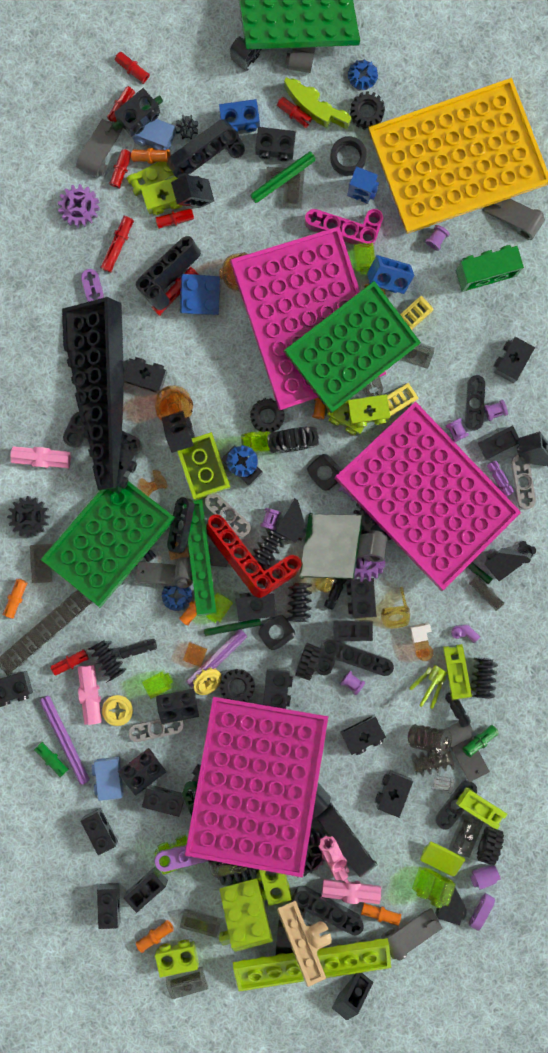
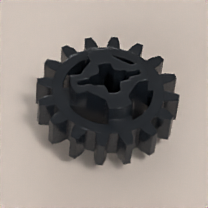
M27 496L25 501L20 497V503L13 502L14 509H8L12 512V515L7 516V518L12 519V522L8 525L15 526L13 532L20 531L19 536L23 537L25 533L27 538H31L32 533L34 536H39L38 531L44 532L43 526H49V523L46 522V519L50 518L49 515H46L49 508H43L45 503L43 501L38 503L39 498L35 497L32 500L31 496ZM27 504H32V505H34V506L31 507L30 509H26V508L24 507V505H27ZM26 513L31 514V521L25 520L27 518ZM39 513H41V520H40V522L38 521V514H39ZM31 525L34 529L26 530L24 527Z

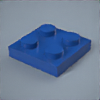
M181 274L180 313L219 315L220 276Z

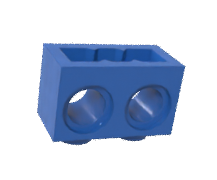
M257 99L219 104L221 119L235 118L233 122L229 123L237 133L241 130L254 132L260 127ZM251 114L254 118L247 120L245 116Z
M356 166L349 184L347 196L356 200L361 199V202L366 204L369 203L370 199L374 200L379 186V182H376L378 175Z
M376 255L367 273L370 284L375 281L379 288L405 294L415 276L410 264Z

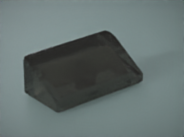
M420 343L400 360L428 369L435 348Z
M462 814L449 850L470 858L484 822Z
M184 908L179 928L217 938L222 918Z
M199 967L198 970L166 977V987L171 999L209 989L203 967Z

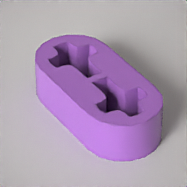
M93 269L85 270L82 273L81 279L88 302L94 300L93 298L90 299L93 296L92 289H95V292L100 294L97 299L104 298L98 273ZM88 274H92V276H95V278H93L94 285L92 286L90 285V282L88 280H85L86 278H88Z
M486 893L483 894L469 920L470 927L477 931L482 928L494 906V897Z

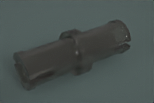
M478 575L469 583L481 595L480 598L482 600L485 599L495 611L504 605L505 602L493 592V588L488 587Z

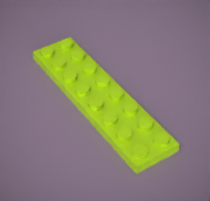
M388 938L347 945L340 944L334 947L320 948L317 951V956L326 978L391 968ZM282 953L276 956H262L256 959H243L233 962V970L239 992L304 982L294 953Z

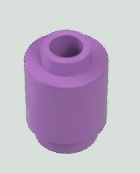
M486 865L472 871L473 875L470 876L474 888L478 887L479 890L494 885L498 880H501L495 865Z

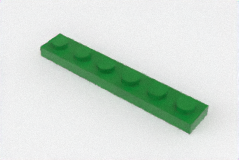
M202 499L194 500L195 507L188 537L196 612L197 616L217 614Z

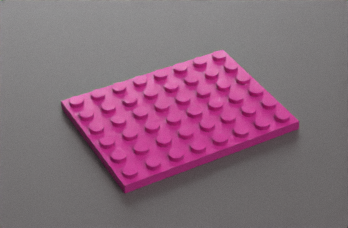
M340 227L230 260L279 410L318 398L283 351L360 292ZM386 371L383 372V373H382L380 376H378V377L387 375V374H386Z
M414 402L334 478L440 591H443L521 513L417 402Z
M213 697L185 856L303 878L329 716Z

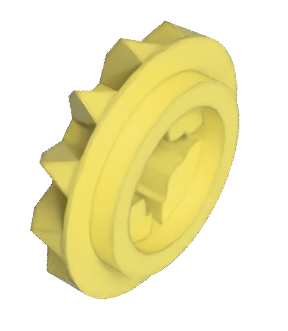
M209 667L206 671L202 669V673L196 674L197 679L193 680V688L199 695H208L219 687L222 675L216 668L212 669Z
M111 696L103 704L102 715L110 725L122 726L132 717V704L124 696ZM117 702L120 709L126 710L120 712L118 719L116 712L109 711L116 708Z

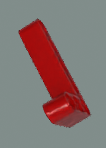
M214 514L209 517L206 525L207 535L255 597L262 598L297 575L302 565L299 557L289 555L264 571L221 515ZM212 524L218 525L219 528H214ZM223 539H228L231 543H226ZM234 554H239L242 558H237ZM287 564L293 565L295 569L289 568ZM245 569H251L253 573H248ZM272 574H277L280 579L274 578ZM257 584H262L265 588L261 589Z

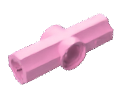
M13 446L10 458L11 463L69 469L71 452L55 451L43 447L24 448Z
M95 665L79 666L80 687L78 695L80 704H82L84 725L101 723L99 703L101 696L99 697L98 695L100 687L97 685Z
M324 836L320 839L319 845L322 858L327 863L336 881H344L348 878L349 873L347 860L342 855L333 836Z
M323 879L322 897L342 899L343 902L357 904L359 902L380 904L381 886L362 884L357 880L356 882H349L348 879L344 881Z

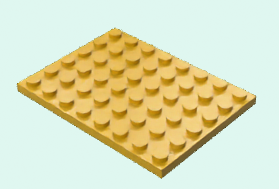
M512 78L368 128L406 234L548 185V170Z

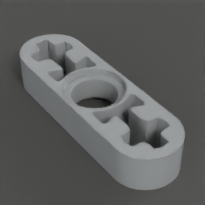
M516 455L511 460V468L517 504L521 509H531L536 503L531 467L525 461V464L522 465V470H527V473L517 475L516 471L520 472V466L516 465L515 462L519 460L518 458H521V461L525 460ZM520 477H526L528 480V485L524 488L518 484ZM530 489V492H526L527 498H531V502L528 503V506H526L525 503L521 502V500L524 499L525 496L524 493L520 494L519 490L524 491Z
M218 494L207 496L205 504L213 514H217L216 511L219 509L216 506L210 507L211 502L209 499H215L216 497L219 499L217 503L221 507L223 503L226 505L218 515L222 516L225 510L233 512V519L226 521L229 526L236 520L237 516L240 517L238 522L241 525L244 523L247 525V531L239 533L238 526L234 524L231 528L236 535L244 537L250 533L251 526L249 522Z
M160 719L134 724L129 729V737L134 742H141L177 734L182 731L184 721H177L181 724L177 730L174 727L167 728L169 732H165V724L161 725ZM154 723L160 724L162 727L161 733H153L151 726ZM144 725H148L147 731L150 736H146L147 732L142 733L140 738H137V735H133L132 732L135 731V728L141 731L146 729Z

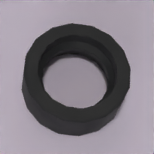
M352 136L338 139L334 143L330 154L333 169L344 176H353L356 166L363 169L367 158L363 142ZM344 146L355 147L360 156L358 163L351 167L340 164L337 159L338 151Z

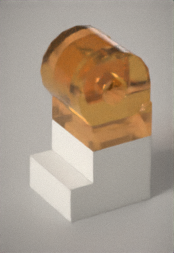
M424 623L409 627L416 656L422 661L430 660L433 656V649L429 646L427 633L432 632L430 624Z

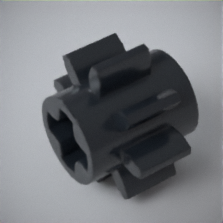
M182 114L181 120H176V134L180 133L182 139L189 138L192 140L194 134L198 135V129L196 128L198 127V121H194L192 115L184 116Z

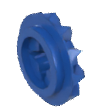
M364 58L360 61L356 60L355 63L350 65L348 80L354 88L367 90L375 85L378 79L377 67L373 65L372 61H366ZM366 68H367L366 75H367L368 77L363 76L362 78L359 79V76H360V72H359V71L363 72V71L366 70Z
M241 445L233 448L228 453L226 462L231 473L239 477H246L251 475L257 468L258 458L250 447ZM237 454L242 458L249 456L248 460L245 461L247 468L242 464L235 466L239 461Z
M165 586L161 596L163 604L168 609L181 611L189 606V603L192 601L190 587H178L179 594L185 595V597L179 598L176 604L175 598L169 595L175 593L177 586Z

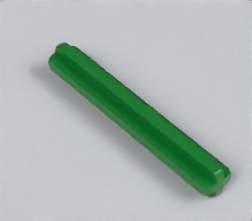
M309 151L252 192L250 197L253 202L258 203L315 162L314 154Z

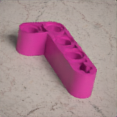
M310 209L305 216V226L309 230L319 233L329 230L327 227L328 223H334L336 227H340L345 242L363 248H371L376 242L383 215L380 210L371 209L367 212L364 223L360 224L318 209ZM316 217V220L312 223L311 219ZM376 217L379 222L371 223L369 218ZM352 229L354 234L351 236L347 235L345 230ZM366 234L370 235L373 240L365 241L363 236Z

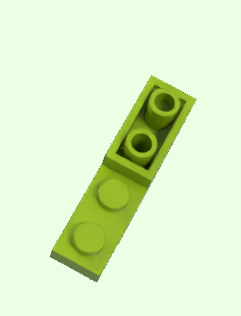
M285 78L284 88L296 105L300 106L303 112L312 117V120L325 128L332 122L346 130L351 123V116L346 111L332 108L325 101L320 102V93L314 87H306L294 78Z

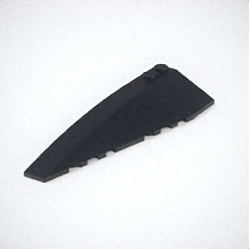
M104 297L62 308L64 351L68 354L67 364L72 371L71 381L76 388L77 406L81 422L85 425L86 431H84L85 439L89 442L90 449H88L89 456L93 459L94 465L92 468L99 491L116 488L121 449L124 396L122 303L112 298Z

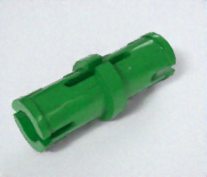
M490 725L481 734H476L474 739L462 748L465 755L471 758L481 748L487 747V743L498 736V730L495 726Z
M41 742L34 749L46 762L45 765H49L59 778L69 770L59 760L58 755L54 754L44 742Z

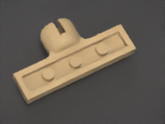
M296 901L277 908L306 986H312L326 979L317 956L318 949L331 943L330 933L322 936L319 935L328 930L324 922H317L311 926H306Z

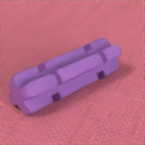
M495 460L489 463L487 467L493 473L492 476L499 488H502L501 492L505 496L512 494L514 490L508 484L509 481L502 469H499L498 462Z

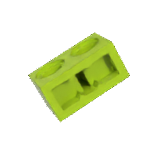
M256 870L258 881H262L264 886L261 889L263 899L268 901L269 906L292 899L286 874L276 873L274 876H268L266 871ZM273 888H279L281 890V893L278 895L272 894L271 890Z
M189 939L179 941L177 945L171 946L170 943H165L156 949L155 958L160 978L198 970L199 961L194 941L189 942ZM189 952L191 957L184 958L181 953ZM169 956L172 958V961L165 962L162 957Z

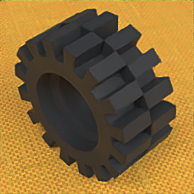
M366 91V94L361 92L359 97L356 95L351 103L350 116L352 122L356 123L358 128L361 126L363 130L381 123L384 116V101H381L379 95L376 97L375 92L372 95L369 94V91ZM364 105H370L374 108L375 113L371 117H364L360 113V108Z
M263 398V400H258L252 406L250 412L251 423L259 432L265 434L273 433L283 425L284 410H279L276 401L272 398ZM264 409H271L274 412L275 418L271 423H264L260 419V413Z
M306 643L295 676L310 681L321 652L320 647Z
M242 669L228 671L220 683V692L224 699L242 702L249 701L255 688L251 675ZM235 679L242 680L245 684V689L240 694H235L230 690V683Z
M486 826L477 848L478 861L493 866L496 864L501 855L500 851L503 848V831Z

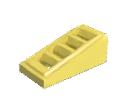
M420 296L400 315L410 329L413 330L434 309L423 296ZM418 304L426 310L425 313L417 306ZM412 309L420 316L419 318L412 313ZM406 315L414 321L413 324L405 317Z
M409 383L387 395L390 417L419 399ZM405 389H407L410 394V400H407V398L402 392ZM399 394L404 402L403 404L400 403L396 395ZM391 398L395 402L397 408H394V406L390 402Z

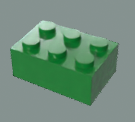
M506 245L499 248L500 250L496 252L488 250L481 253V256L474 257V255L464 257L455 270L461 292L517 277L524 268L518 245L513 247Z

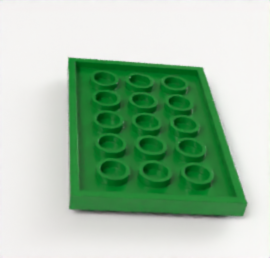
M238 0L246 49L359 46L360 44L353 0Z
M374 281L283 352L329 412L332 413L421 342Z
M128 481L126 488H122L119 494L108 489L99 491L41 560L101 608L171 525L175 517Z

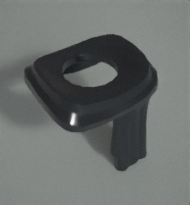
M327 454L320 455L307 467V472L318 487L325 491L330 490L338 483L334 478L342 471ZM323 465L329 466L332 470V476L328 480L320 479L317 475L319 467Z
M278 615L265 622L260 627L258 634L268 649L277 650L295 637V630L284 615ZM273 625L283 627L284 635L281 639L275 640L270 637L269 630Z

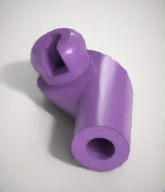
M456 625L451 631L455 639L467 637L475 643L480 638L469 625Z

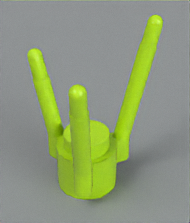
M436 665L432 669L428 667L426 672L409 688L413 690L429 675L428 679L432 683L419 704L420 707L424 705L434 686L438 685L430 705V709L434 708L442 685L446 680L447 672Z

